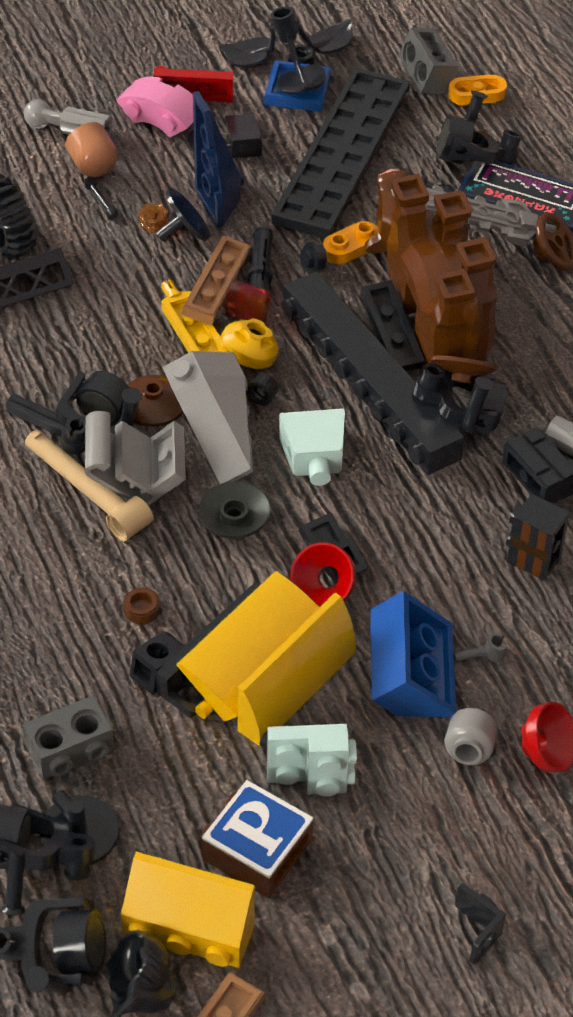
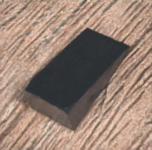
M254 113L225 116L232 158L262 156V138Z

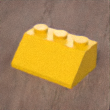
M136 851L121 911L122 932L126 935L130 931L138 929L154 933L164 946L173 953L179 955L193 954L206 958L208 962L216 966L225 967L230 965L240 968L255 926V885Z

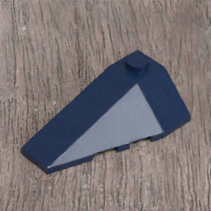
M197 91L193 92L195 190L219 228L225 225L240 201V186L244 185V178L240 168H237L211 110L200 92Z

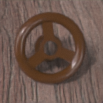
M549 212L543 213L536 222L537 239L533 242L535 253L542 261H549L557 269L570 271L573 269V233L559 216ZM547 222L556 226L553 234L545 230ZM564 238H565L566 243H567V245H568L569 255H568V253H567V251H566V249H565Z

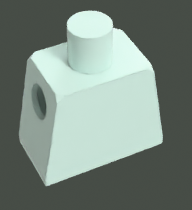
M344 409L280 413L279 438L294 475H309L310 482L313 485L322 486L329 483L331 473L342 471Z

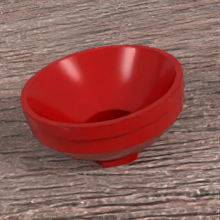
M316 543L304 548L297 555L291 568L290 580L320 608L334 593L340 595L343 601L349 598L356 583V569L351 557L342 548L330 543ZM327 567H334L339 575L337 584L332 588L324 587L320 580L322 571Z
M546 702L534 707L521 728L522 749L526 756L530 757L533 763L541 770L553 773L564 772L573 765V719L567 709L557 702Z

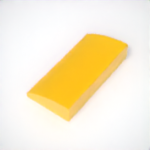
M275 571L176 665L224 722L238 717L237 687L319 609V606L294 583Z
M334 593L237 687L238 732L258 746H260L259 743L262 736L268 731V727L283 726L356 653L353 624L340 595Z

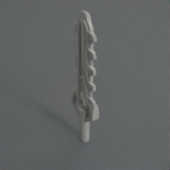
M434 184L432 189L427 188L429 201L425 206L426 210L436 214L434 195L447 192H444L441 186ZM479 195L475 197V200L467 198L473 209L468 223L475 224L479 231L488 232L490 228L496 229L500 236L505 237V240L523 247L536 234L538 214L532 213L524 202L501 199V201L498 200L496 205L487 203L485 198ZM546 223L545 230L553 234L556 226Z

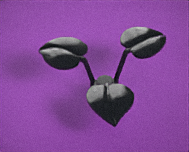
M280 7L271 13L273 26L269 27L270 39L257 37L234 44H221L224 56L231 64L246 68L256 66L267 60V53L274 51L276 37L280 39V42L288 43L296 70L282 74L277 81L278 88L287 94L302 93L305 90H314L321 87L326 80V73L317 64L301 68L294 45L297 34L299 33L305 44L314 51L318 49L322 54L338 52L347 48L353 40L352 20L349 18L308 37L300 26L299 19L295 18L293 8Z

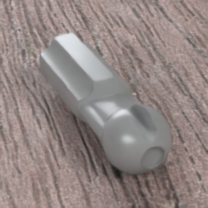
M41 99L30 101L23 111L25 121L35 129H43L49 124L60 126L63 134L69 135L82 124L97 122L103 125L109 137L112 131V118L110 115L73 107H67L63 112L51 109L47 102Z

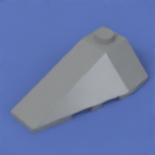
M191 351L162 367L219 483L235 482L252 473L251 436L248 432V417L250 416L249 406L246 401L248 385L246 376L233 352Z

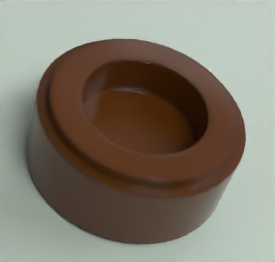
M135 588L129 591L123 599L125 617L135 624H147L154 621L160 612L158 595L148 588Z

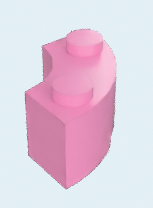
M144 77L135 80L116 99L134 124L139 122L153 124L160 128L169 138L187 129L193 123V95L180 85L174 88L162 83V78Z

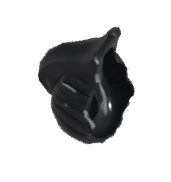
M139 929L130 931L125 937L121 938L117 948L106 962L110 990L116 1000L110 1017H121L127 1013H155L166 1009L175 999L177 984L170 973V956L164 944L154 933Z

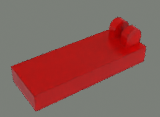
M165 66L154 68L153 77L162 78V83L174 88L180 85L192 95L193 92L199 91L204 101L233 103L234 72L167 69Z

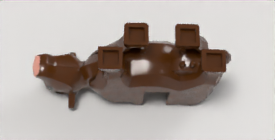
M389 169L377 176L379 199L376 211L379 233L368 239L364 247L368 253L387 252L389 277L395 286L406 315L416 313L414 335L425 359L424 364L432 363L430 361V356L432 355L461 357L485 362L494 345L495 308L498 295L493 283V265L497 257L487 238L467 241L468 220L472 215L473 209L465 193L458 190L434 195V205L437 211L434 214L426 210L425 204L429 201V193L419 173L409 175L405 170Z

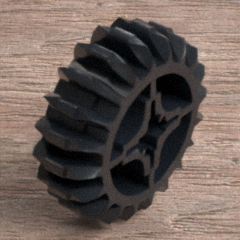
M0 174V253L2 256H7L10 259L19 258L36 246V225L32 219L33 215L28 208L29 205L24 200V195L20 194L18 187L12 184L8 177L6 178Z

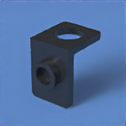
M461 883L457 888L456 908L485 928L472 944L470 962L476 965L501 936L506 914L498 909L493 900L488 896L477 894Z

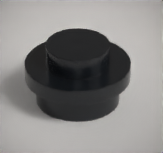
M315 242L306 243L300 252V263L307 273L319 272V270L325 269L327 264V253L324 246L317 245Z

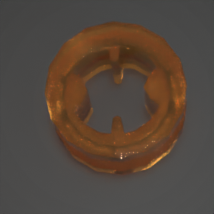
M150 203L142 206L139 210V225L143 230L157 232L167 224L166 210L162 205Z

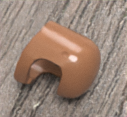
M97 122L82 124L74 129L65 141V148L76 167L87 177L99 178L105 176L117 163V149L102 124Z

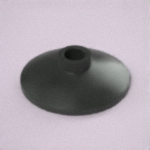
M244 482L218 484L204 494L199 504V515L203 525L212 533L231 539L244 538L257 533L265 526L270 514V505L265 494L257 487Z

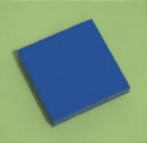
M275 60L264 95V105L322 112L331 79L332 67L321 66L326 73V80L321 87L314 90H305L302 93L287 94L279 90L277 81L282 74L296 70L294 62ZM300 63L301 68L310 65Z

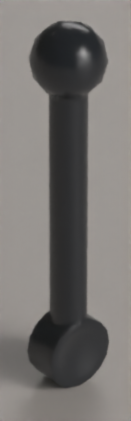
M92 177L86 178L84 180L85 188L92 190L106 209L108 218H116L118 215L117 209L110 206L96 187V179Z

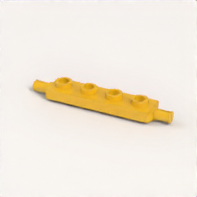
M168 280V283L164 281L161 289L167 297L161 301L162 311L188 353L191 351L224 352L219 343L220 335L213 325L211 326L181 315L183 306L191 291L180 292L172 280Z

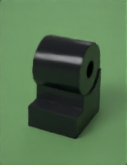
M163 632L133 650L129 676L154 695L157 692L156 671L185 645L169 632Z

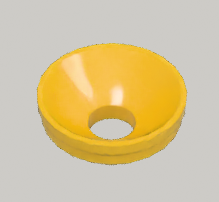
M254 318L228 324L219 339L220 346L224 352H233L239 364L253 369H264L272 366L279 351L278 343L272 334V330L267 328L264 322Z

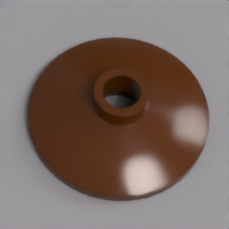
M443 355L430 356V361L433 364L452 373L451 380L455 382L471 383L473 376H482L498 370L497 365L484 361Z
M141 376L127 384L129 387L138 389L142 394L134 423L150 427L163 426L177 420L183 414V410L166 376Z

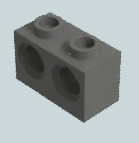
M410 28L398 56L420 93L446 94L449 83L459 67L436 29Z
M93 695L22 724L25 746L43 780L53 776L64 775L74 767L88 761L100 760L108 753L114 751L112 728ZM53 746L57 747V748H54V749H47V748L53 747Z

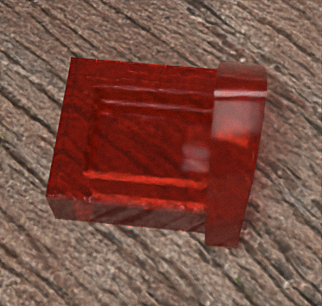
M234 279L228 287L225 315L243 320L254 318L265 323L271 292Z

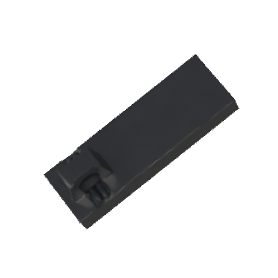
M392 280L362 286L360 296L378 341L405 371L423 368L425 359Z

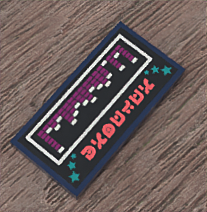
M496 160L494 164L475 161L458 189L466 195L473 197L479 195L484 197L486 201L497 203L501 199L522 201L532 213L538 214V218L543 213H554L564 220L573 233V183Z

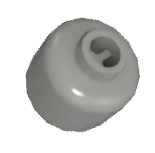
M477 708L458 710L449 721L444 739L445 749L449 756L465 765L484 763L491 757L497 738L496 722L487 712Z

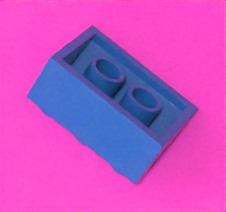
M405 591L371 608L372 701L396 716L452 717L456 713L452 623Z

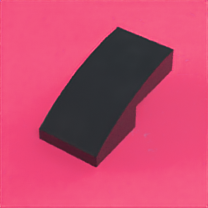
M332 513L310 521L299 528L298 532L307 547L316 543L337 545L351 557L355 565L356 575L369 568L352 537L346 539ZM334 567L325 568L324 571L337 584L339 579L337 570Z

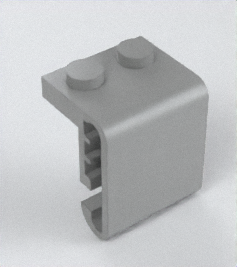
M105 411L91 412L85 418V474L127 500L138 496L147 505H150L186 480L184 427L173 421L150 438L121 421L115 425L114 435L110 433V413Z

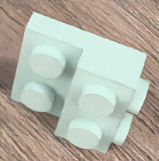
M347 724L268 727V783L290 785L296 782L307 781V794H319L321 796L346 793L347 784H355L356 741L355 739H348Z

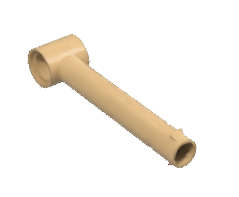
M34 430L27 436L25 445L108 514L106 516V523L117 539L125 542L153 522L152 511L143 499L134 496L126 502L112 490L89 478L85 474V468L40 430Z

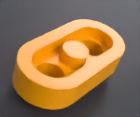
M492 74L458 77L449 83L448 97L453 103L466 106L470 104L472 99L471 91H478L488 96V98L483 100V103H496L505 98L507 82L504 78Z
M361 221L327 236L323 242L327 253V261L334 264H344L368 253L364 247L365 242L377 235L379 228L371 222Z

